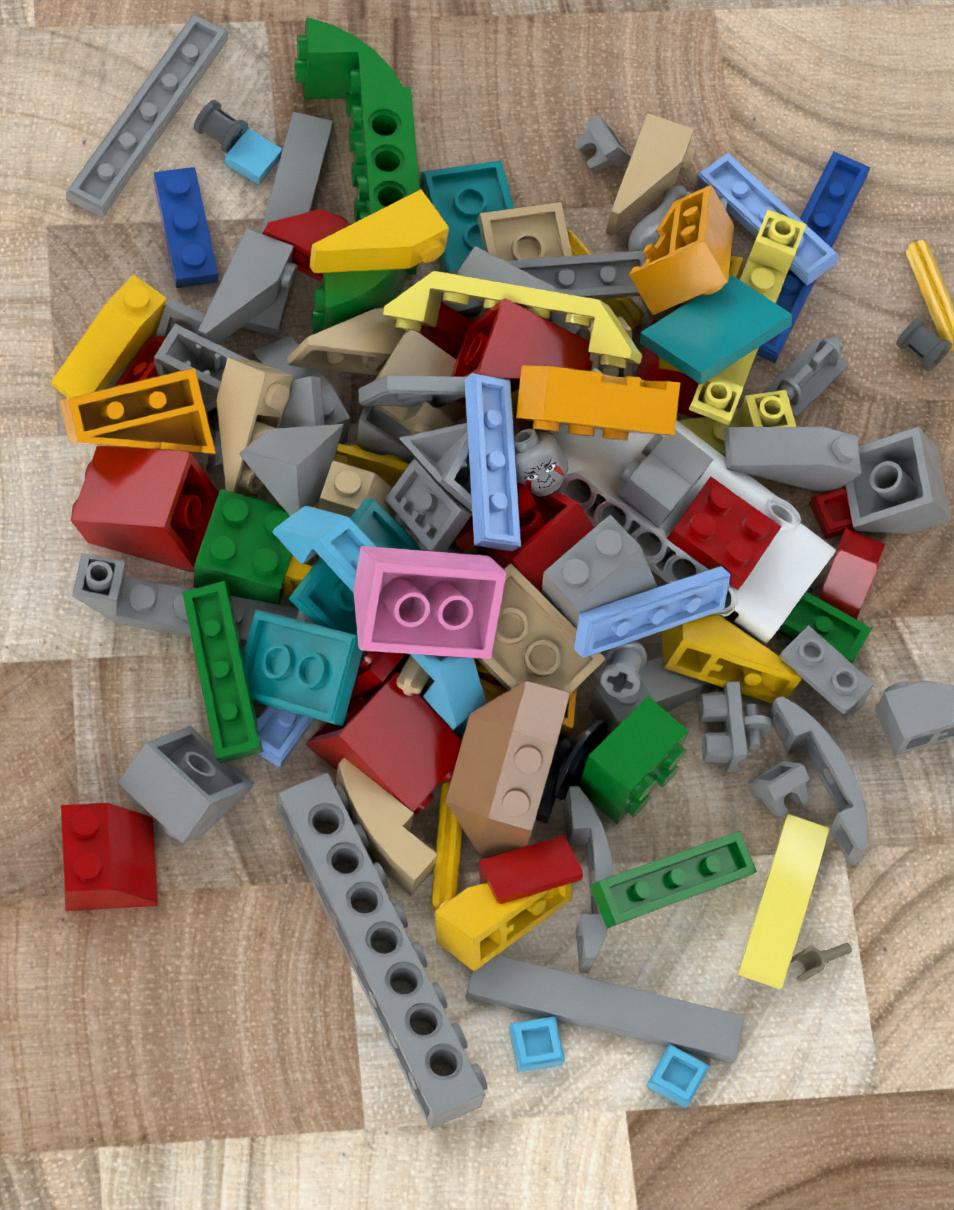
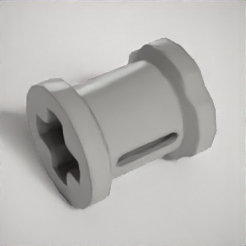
M632 641L607 651L609 666H606L602 671L600 683L608 694L617 698L633 696L640 689L641 677L639 671L646 665L647 653L640 643Z

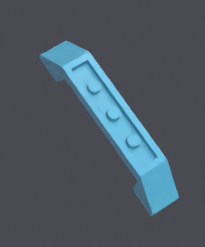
M306 505L275 527L272 532L302 565L318 554L353 593L360 547H376L349 517ZM410 654L434 680V683L423 697L453 730L464 722L471 712L486 703L473 658Z

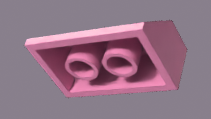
M361 546L353 589L359 649L363 651L491 659L506 572L490 556Z

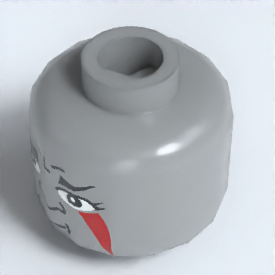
M525 429L514 435L517 483L524 484L531 494L539 497L549 495L562 486L569 468L568 460L557 438L551 432L535 431L534 429Z

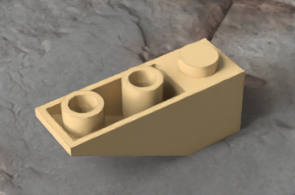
M227 358L216 399L227 491L260 500L262 489L265 485L239 453L267 429L280 428L284 409L289 400L293 375L257 361Z

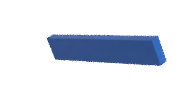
M833 151L800 217L831 248L871 168ZM790 269L788 270L776 304L792 314V326L761 345L756 355L776 363L816 280L807 286Z

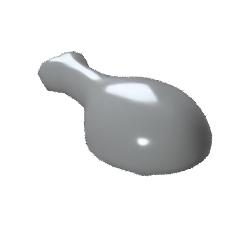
M683 186L667 188L664 192V199L659 206L644 216L634 226L628 241L629 252L644 251L646 246L652 243L654 246L660 238L656 231L674 201L686 196V189Z

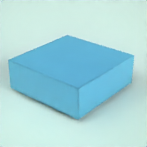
M248 128L226 154L224 164L259 185L280 160L283 149Z
M555 1016L510 1024L509 1033L518 1072L563 1065L565 1059Z
M669 1043L646 1087L687 1109L710 1066Z

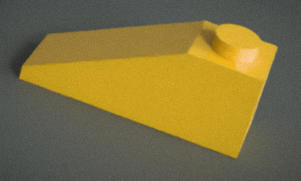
M421 189L312 244L309 267L313 273L409 269L421 262L430 263L443 254L446 249L449 227Z
M133 274L106 302L52 379L51 386L67 398L105 389L136 356L148 337H154L157 334L164 306L167 304V298Z
M713 613L662 631L664 669L723 688L726 682L740 681L741 694L772 704L776 698L781 696L788 699L802 679L781 660L780 656L720 615Z
M488 883L468 887L453 899L446 900L435 911L436 943L475 972L572 900V883L502 904L497 903Z

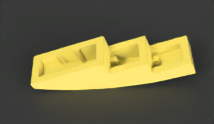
M787 813L775 854L767 873L762 895L754 914L738 975L780 990L782 989L830 828Z

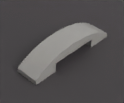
M784 696L776 698L767 717L771 719L772 727L787 754L803 747L839 811L830 827V831L850 867L859 863L868 845L866 809L855 774L833 738L809 713Z
M570 786L564 801L567 841L569 845L586 844L590 886L600 880L614 876L612 856L604 828L594 807L579 786ZM591 888L592 914H582L576 928L580 973H589L608 930Z

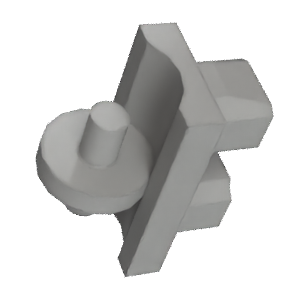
M740 681L726 682L722 692L701 694L698 701L700 722H722V733H704L702 738L703 761L726 763L727 772L741 771L740 761L747 757L746 738L748 739L749 749L761 748V736H765L772 731L771 719L767 716L758 715L756 704L745 705V717H743Z

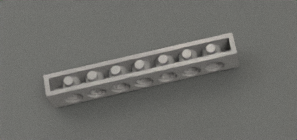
M325 773L278 792L276 811L429 1128L433 1129L481 1108L485 1096L484 1090L487 1089V1082L477 1063L471 1065L464 1051L467 1048V1041L461 1027L456 1022L451 1024L444 1008H447V1001L442 988L437 982L431 984L424 968L427 967V960L418 942L411 943L404 929L408 927V922L401 905L398 902L392 903L385 890L388 888V881L382 866L378 862L373 864L366 851L369 848V842L364 829L359 823L355 825L352 823L347 812L350 809V804L343 787L340 784L334 786L329 774ZM320 822H327L332 824L336 831L331 834H322L315 830L314 825ZM338 861H346L351 863L355 870L351 873L343 874L336 871L332 865ZM358 900H365L371 903L375 910L366 914L359 913L351 904ZM376 940H385L391 943L394 950L390 953L382 954L375 951L371 943ZM396 980H405L412 985L414 991L409 994H399L392 989L390 984ZM416 1020H424L433 1027L434 1031L428 1035H420L412 1030L410 1024ZM435 1061L447 1062L453 1068L454 1073L449 1076H439L432 1071L430 1064Z

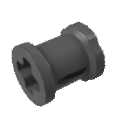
M212 100L198 114L193 129L198 134L206 133L221 144L222 151L227 154L249 128L248 123L243 119L237 121L221 109L222 105L218 101Z
M918 317L903 331L896 345L900 349L907 348L923 362L922 367L929 372L947 355L952 344L948 340L942 341L925 326L926 320Z

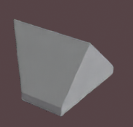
M174 324L156 353L154 363L158 376L195 368L205 412L207 413L217 407L216 399L227 358L249 359Z
M365 406L359 420L356 445L364 451L381 456L385 454L397 456L409 464L416 458L399 439L400 437L412 435L411 432L376 406Z
M467 423L400 437L399 439L437 482L468 510L472 511Z
M344 424L267 429L241 451L239 455L289 516H292L305 505L313 507L319 502L328 472L336 455Z

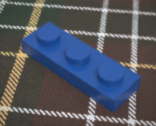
M195 167L154 172L153 182L175 287L181 288L217 283L218 272Z

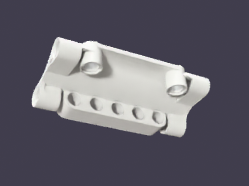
M594 368V369L592 370V372H600V373H602V372L599 371L597 368ZM677 420L675 430L714 460L660 527L618 495L625 485L619 479L635 458L641 463L646 457L641 452L655 434L629 433L628 441L602 438L603 430L595 429L594 436L568 434V425L560 424L559 432L548 431L557 438L568 460L569 469L562 486L559 488V492L579 502L594 527L611 515L642 547L650 570L667 583L709 570L666 538L710 476L780 525V530L739 590L729 584L728 591L731 595L726 596L724 610L714 613L725 617L736 611L739 615L734 620V623L764 646L780 628L798 601L836 552V549L800 523V514L790 503L777 497L750 475L727 469L726 457ZM579 479L585 481L591 490L584 488L580 484ZM614 506L621 508L626 516L620 515ZM648 532L655 534L660 539V542L653 540ZM683 559L691 561L696 569L687 566Z

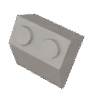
M919 426L859 446L861 474L845 484L852 524L856 531L912 534L951 521L937 446Z
M190 726L145 743L118 781V784L128 792L129 798L134 804L146 809L161 823V828L166 834L174 839H178L181 843L205 834L248 794L254 786L229 762L220 764L216 760L214 748Z

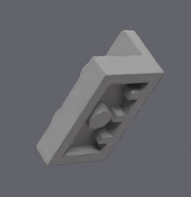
M414 458L385 498L386 502L397 513L395 515L396 521L407 530L412 531L420 539L418 546L423 551L463 554L453 540L472 516V513L440 485L417 458Z
M809 625L780 655L782 661L844 714L849 712L853 715L864 705L874 685L867 676Z

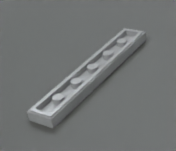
M195 14L190 17L66 191V200L101 218L104 217L228 41V31Z
M293 112L261 234L268 222L311 212L332 132V120ZM282 287L276 302L243 325L241 329L278 337L290 288Z
M498 955L475 972L472 970L466 998L546 1018L555 1016L558 1021L668 1047L670 1043L682 1051L734 1063L737 1058L745 1017L744 1015Z

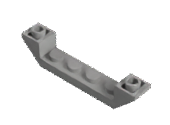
M643 251L509 260L505 262L556 287L564 294L592 299L641 296L632 282L629 273L633 267H641L646 261V257ZM458 269L446 273L456 274ZM441 299V302L465 317L479 316L483 309V305L475 299H469L468 306L445 302Z
M81 553L73 588L74 598L115 623L191 637L182 592L192 590L191 588L125 577L126 561ZM231 596L241 646L246 647L255 610L314 624L298 608Z

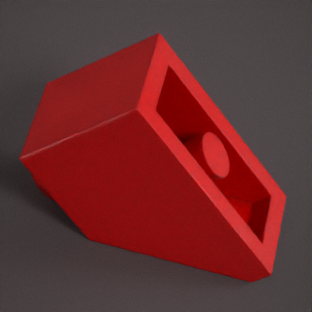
M323 209L268 222L262 234L293 245L292 263L298 265L297 270L322 282L323 273H313L309 267L312 244L352 224L348 223L344 217L338 214H331Z

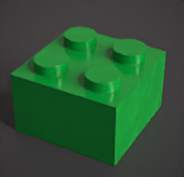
M220 489L195 562L193 587L199 588L225 581L229 585L231 596L280 605L284 592L285 575L292 553L272 532L275 527L290 517L282 506Z
M647 696L588 756L578 785L579 788L595 806L616 824L627 814L635 817L650 800L648 793L656 784L664 787L678 772L679 767L676 764L686 753V749L682 746L689 731Z

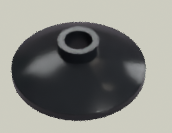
M597 720L585 728L574 740L566 736L559 744L554 754V760L560 763L555 780L556 798L564 800L569 787L579 785L588 756L605 740L608 729L605 721Z

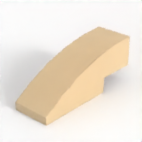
M344 757L338 764L336 783L343 787L348 797L350 809L347 812L353 825L359 823L362 826L369 842V853L382 866L388 876L411 896L434 871L438 854L409 832L414 813Z

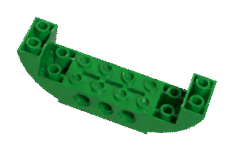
M306 18L304 35H297V58H295L294 63L295 83H303L304 99H346V114L352 120V127H349V151L354 152L355 160L351 165V182L353 188L357 187V198L354 199V220L356 223L420 190L411 87H403L385 60L358 37L332 24ZM417 265L409 269L323 273L322 287H314V308H312L311 314L312 333L316 334L370 310L384 307L400 295L407 276L416 275Z

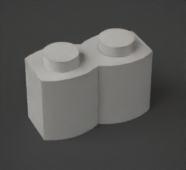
M675 430V436L665 435L663 437L655 434L641 452L646 457L641 463L635 458L619 478L625 485L618 495L658 527L665 522L714 460L677 430Z

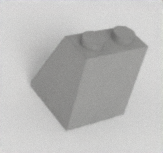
M609 515L543 572L541 594L577 629L580 613L657 588V584L642 547ZM605 650V651L600 652V653L606 658L605 661L599 666L600 668H601L606 662H608V661H607V651H608V650Z

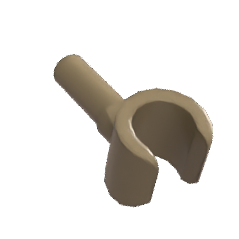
M849 943L822 951L809 946L794 955L790 963L798 960L804 965L806 972L798 976L797 979L799 981H806L822 971L825 964L829 961L850 954L852 948Z

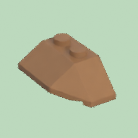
M525 680L470 713L446 797V803L479 854L492 857L528 846L561 730L570 691Z

